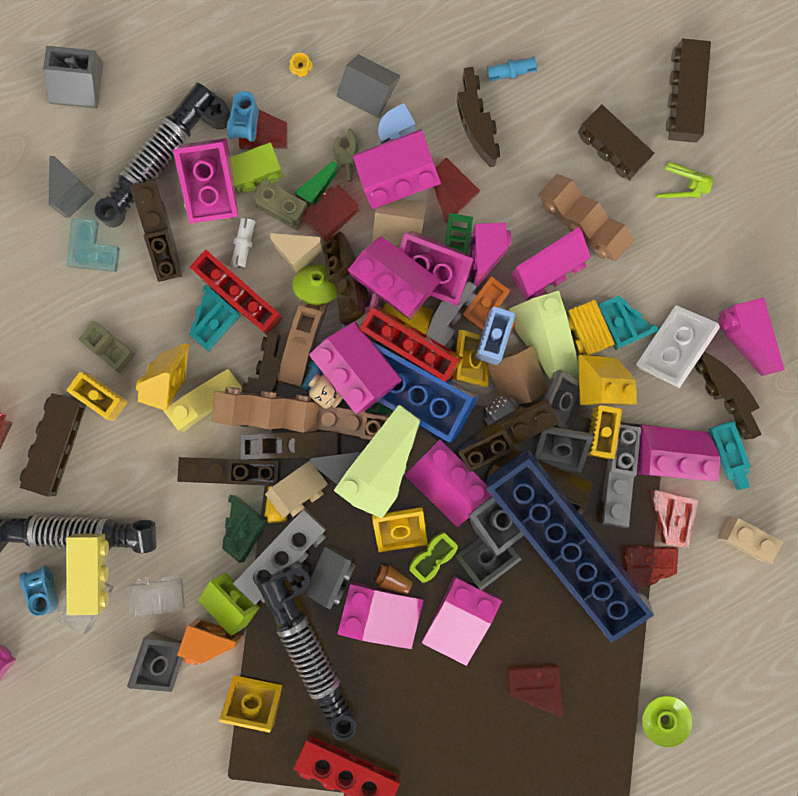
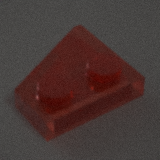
M558 665L508 669L509 694L511 697L528 702L532 706L551 712L557 717H563Z

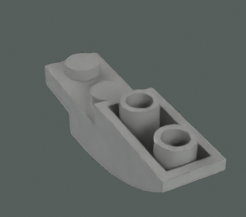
M470 281L467 282L458 306L442 300L432 318L427 336L450 349L456 341L453 338L456 331L451 329L449 325H456L462 316L459 313L464 305L468 307L477 296L473 293L477 286Z
M620 424L615 459H608L602 496V502H604L602 524L622 528L629 527L633 480L637 474L640 427Z

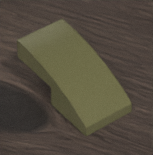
M95 321L78 339L119 373L135 355L128 347Z

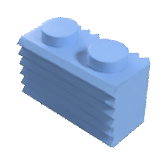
M493 307L487 314V321L484 323V330L480 337V344L477 346L475 358L498 365L502 361L516 314Z

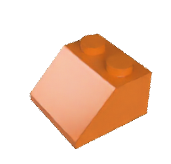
M197 618L187 626L177 656L183 657V661L191 665L202 664L234 648L243 639L244 634L237 632L230 636L222 626Z

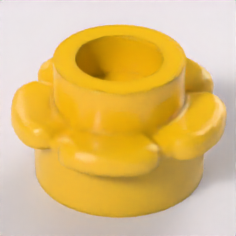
M304 53L294 54L289 61L291 73L297 74L299 77L306 76L308 71L312 69V61Z

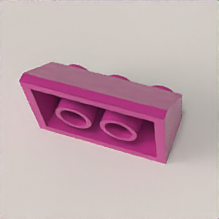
M422 129L353 155L363 189L372 209L441 184Z
M506 222L481 223L474 226L469 244L470 256L475 258L471 268V282L477 286L476 289L499 265L502 257H505L506 251H508V246L511 245V231L506 230Z
M579 227L515 268L510 277L525 300L544 295L546 293L545 288L551 284L556 287L567 280L565 275L572 271L574 274H577L587 267L585 263L590 259V254L581 229Z
M382 236L365 248L348 269L354 279L408 320L413 318L441 282V280Z
M356 322L349 324L326 338L309 354L355 414L366 412L402 381L367 335L360 330Z
M640 425L637 474L718 482L720 455L709 432Z
M438 440L405 475L457 527L469 518V513L491 496L487 490V485L473 471L469 472L465 463L441 440Z

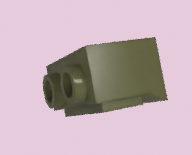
M265 179L254 195L256 208L296 231L309 211L306 202Z

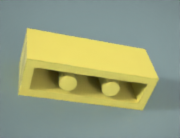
M73 534L66 537L67 615H98L108 605L109 594L105 591V582L108 580L109 569L108 566H105V556L108 554L109 545L108 541H105V534Z

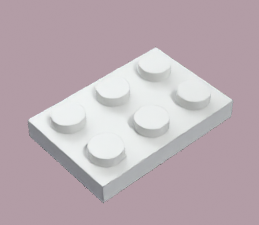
M676 305L636 366L640 370L680 388L720 326L715 321Z

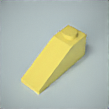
M226 369L181 397L164 412L178 431L185 432L212 412L215 391H225L226 387L242 389V386L231 371Z

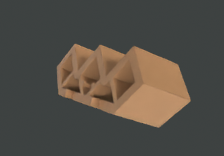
M556 173L538 194L543 202L542 207L544 210L559 219L568 227L570 232L579 227L585 242L594 249V252L600 258H609L616 262L633 243L634 238L627 226L608 218L598 201L582 196L573 179Z
M226 387L225 391H215L211 422L229 426L250 425L264 429L284 428L303 433L317 431L320 405L311 400L309 395L296 394V397L276 396L277 393L273 391H261V394L241 392L240 388Z

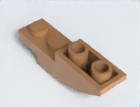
M302 301L301 305L298 306L284 350L278 375L279 382L299 388L302 387L308 365L312 359L309 354L316 347V339L329 303L311 305Z
M319 406L316 429L372 440L391 415L371 411L355 414L351 408L337 406L333 408L331 406L325 409Z

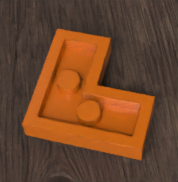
M491 276L462 314V317L483 331L484 323L488 317L487 314L491 308L499 307L511 290Z

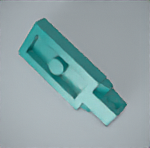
M730 421L708 428L720 455V463L724 475H726L728 480L733 481L736 490L749 488L750 484L746 475L750 474L749 468L751 466L735 422Z

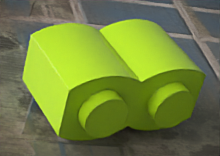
M444 531L436 534L429 541L427 549L419 552L412 559L409 566L410 571L422 583L431 580L438 572L440 564L447 562L454 556L458 545Z

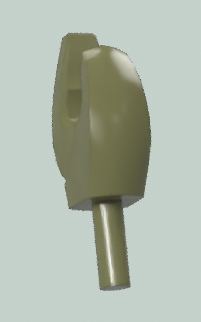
M349 128V147L342 148L338 136L334 142L333 152L340 167H345L347 182H352L351 166L355 165L353 155L358 153V143L353 131Z

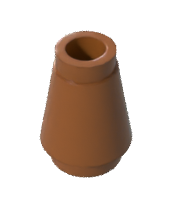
M389 564L387 566L380 565L373 581L378 584V588L405 595L408 594L412 586L411 580Z

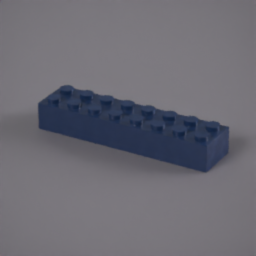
M529 449L487 478V490L611 643L654 616L650 601Z

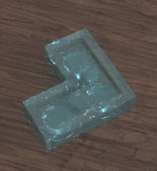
M72 218L66 266L69 268L117 272L120 248L96 244L99 222L96 220Z

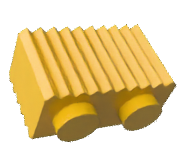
M596 300L566 312L570 331H573L576 339L574 346L579 354L582 353L583 355L590 356L615 345Z
M79 372L67 388V392L108 420H116L127 405L126 399H123L115 391H112L111 388L101 383L100 380L85 372Z
M602 405L594 407L591 414L593 416L590 423L591 427L589 428V433L593 434V440L587 456L615 459L622 409Z

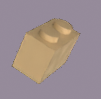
M308 461L271 487L265 495L282 518L288 514L294 517L305 508L303 504L306 501L310 500L313 503L324 495L321 490L328 483L316 467Z
M728 517L718 536V539L761 562L773 564L783 544V541L735 517Z

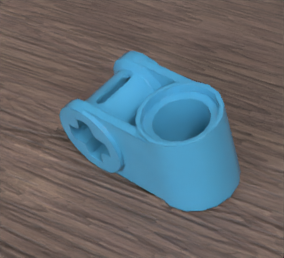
M241 91L234 96L227 124V136L229 139H234L235 137L247 138L253 142L256 138L259 109L253 94L248 91Z
M44 565L39 570L30 573L22 572L19 580L29 612L35 616L54 612L59 602L50 568ZM42 597L47 602L45 610L40 607V599Z

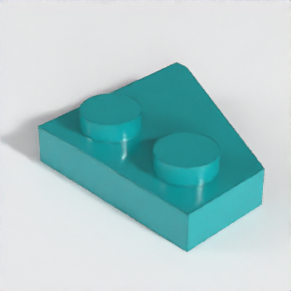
M205 285L202 290L204 293L200 306H197L196 319L192 323L189 335L209 352L241 315Z
M619 295L598 304L615 343L613 345L615 350L659 331L655 325L651 326L641 317L642 314L636 309L631 308L628 302Z

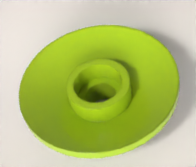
M308 265L298 271L293 278L292 287L295 295L307 304L323 305L337 297L335 284L328 281L325 265Z
M659 696L650 701L643 711V730L646 736L658 746L675 747L683 743L691 732L693 722L691 712L686 704L676 697ZM668 715V721L661 723V717Z

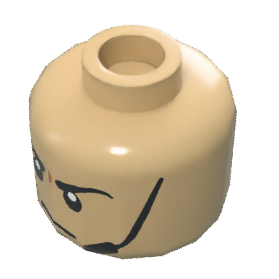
M317 373L308 384L312 387L309 391L310 398L325 409L331 406L335 408L343 399L325 374L321 376Z

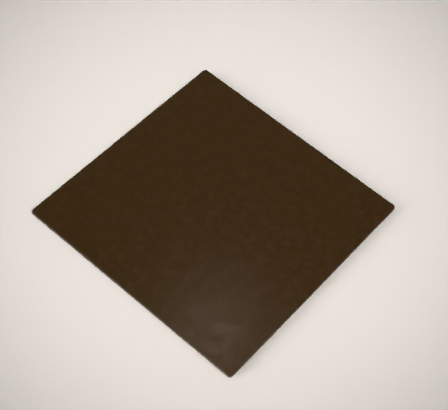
M282 382L277 386L276 396L296 397V394L309 395V392L302 387L299 388ZM344 399L337 405V407L351 408ZM377 405L372 412H377L380 407ZM474 406L457 440L450 443L427 429L425 430L436 441L441 440L463 461L458 453V449L487 427L484 418L487 417L485 414L486 406ZM576 417L571 430L589 433L590 423L592 422L591 418ZM620 422V424L634 427H640V425H642ZM284 428L272 429L271 433L298 432ZM317 429V431H314V432H330V431H324V430H319V429ZM339 433V455L362 453L371 440ZM537 434L514 445L515 449L521 452L529 449L534 456ZM587 456L581 473L564 470L593 483L588 506L581 516L649 600L661 477L636 474L633 480L629 527L622 528L602 524L604 506L602 496L608 459ZM310 458L268 459V461H279V483L310 461ZM492 461L473 470L486 485V477ZM319 471L328 483L321 490L324 495L313 503L308 500L303 505L304 509H307L326 528L323 533L326 538L317 547L311 545L306 550L309 556L301 564L308 569L311 580L323 549L328 545L353 556L351 563L356 565L349 581L343 580L341 586L345 587L339 604L333 603L331 610L305 595V591L293 597V600L299 612H303L309 621L307 626L312 627L310 631H314L313 636L317 637L315 641H319L318 646H322L321 651L325 652L326 660L330 661L329 665L332 666L331 670L335 671L334 675L340 681L341 694L354 713L357 726L356 732L353 737L345 741L333 736L331 727L323 714L324 711L321 710V706L312 700L309 695L310 692L307 691V687L304 685L305 682L299 676L300 672L294 666L295 662L291 661L292 657L289 656V652L286 651L287 647L281 641L282 637L278 636L275 629L277 624L267 604L259 600L256 604L260 608L246 627L240 677L282 685L275 723L270 733L234 725L228 777L232 780L343 793L337 789L328 790L320 784V781L313 778L310 780L302 778L297 774L298 771L294 770L297 758L308 734L399 775L400 785L395 796H630L647 620L611 643L529 540L522 536L511 545L522 560L484 588V590L498 596L502 602L490 627L466 666L423 644L422 640L454 575L476 585L455 556L479 538L473 530L470 519L468 518L457 527L405 476L402 478L398 497L387 512L422 506L427 544L436 534L444 531L458 545L454 556L447 562L440 564L438 572L431 580L422 583L410 571L409 566L412 559L419 552L427 549V545L379 552L372 519L373 514L369 513L367 515L362 509L353 506L336 493L334 489L337 484ZM264 486L255 560L301 513L299 512L294 517L291 514L287 515L286 522L268 523L267 517H265L267 502L265 494L270 486ZM300 532L295 533L293 537L294 543L298 546H304L306 544V536ZM278 551L276 559L280 564H287L289 556L284 551ZM381 564L385 566L389 564L412 581L411 589L407 595L424 599L412 649L361 641L338 635L351 581L378 588V584L373 581ZM265 569L260 570L259 572L260 580L271 575V573ZM297 574L292 575L293 580H296L297 583L301 582V576L298 577ZM286 579L284 583L289 591L292 589L291 582H288ZM340 720L337 726L345 727L349 721ZM326 760L316 762L317 766L321 769H327L330 766ZM344 770L340 772L341 778L345 780L353 777L350 771ZM367 781L363 784V787L366 790H373L376 785L371 781Z

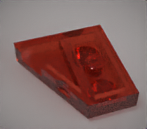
M259 110L255 140L252 142L247 138H239L240 149H254L270 142L273 149H288L287 122L262 110Z
M446 157L436 167L441 184L433 188L443 214L444 222L448 224L449 213L459 214L480 193V190Z
M651 490L650 495L661 543L688 549L698 500Z
M626 546L625 571L638 588L654 585L660 579H667L677 574L679 549L677 547Z

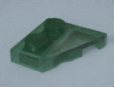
M230 495L228 502L231 503L230 517H226L225 521L226 533L223 537L222 549L238 563H244L267 524V520L237 495Z

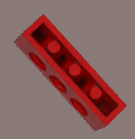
M206 249L189 267L266 336L268 331H272L283 319L279 312Z
M379 306L371 307L360 327L361 331L445 382L452 378L463 359L462 356Z
M308 734L294 766V770L298 771L297 774L302 778L308 780L313 778L320 781L324 788L328 790L337 789L343 792L344 796H395L400 785L399 775ZM326 760L330 766L327 769H321L317 766L316 762ZM344 770L350 771L353 777L345 780L341 778L340 772ZM371 781L375 783L376 787L373 790H366L363 784Z

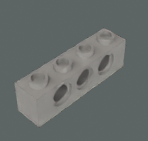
M303 509L233 584L254 604L259 600L264 603L265 601L257 587V583L261 581L259 578L260 570L265 569L273 574L291 564L302 563L309 556L306 550L311 545L317 547L326 538L323 534L326 528L307 509ZM300 532L306 536V544L304 546H298L294 543L293 537L295 533ZM278 551H284L288 554L289 561L287 564H280L277 561L276 554Z

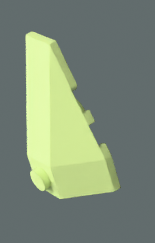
M555 291L508 309L516 314L514 318V323L516 324L514 326L515 332L527 347L533 346L538 362L548 378L551 379L555 371L562 370L579 381V363L560 292Z
M398 405L348 469L334 491L353 506L383 518L398 497L400 483L407 467L406 463L414 444L420 419L403 406Z

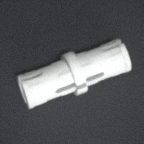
M240 218L237 238H234L233 241L235 247L230 265L238 268L240 266V269L246 268L248 252L253 245L251 238L254 225L256 224L254 220L247 219L246 221V218Z

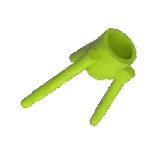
M668 162L664 169L688 177V188L692 189V191L660 193L656 197L700 198L701 193L708 194L710 192L713 176Z

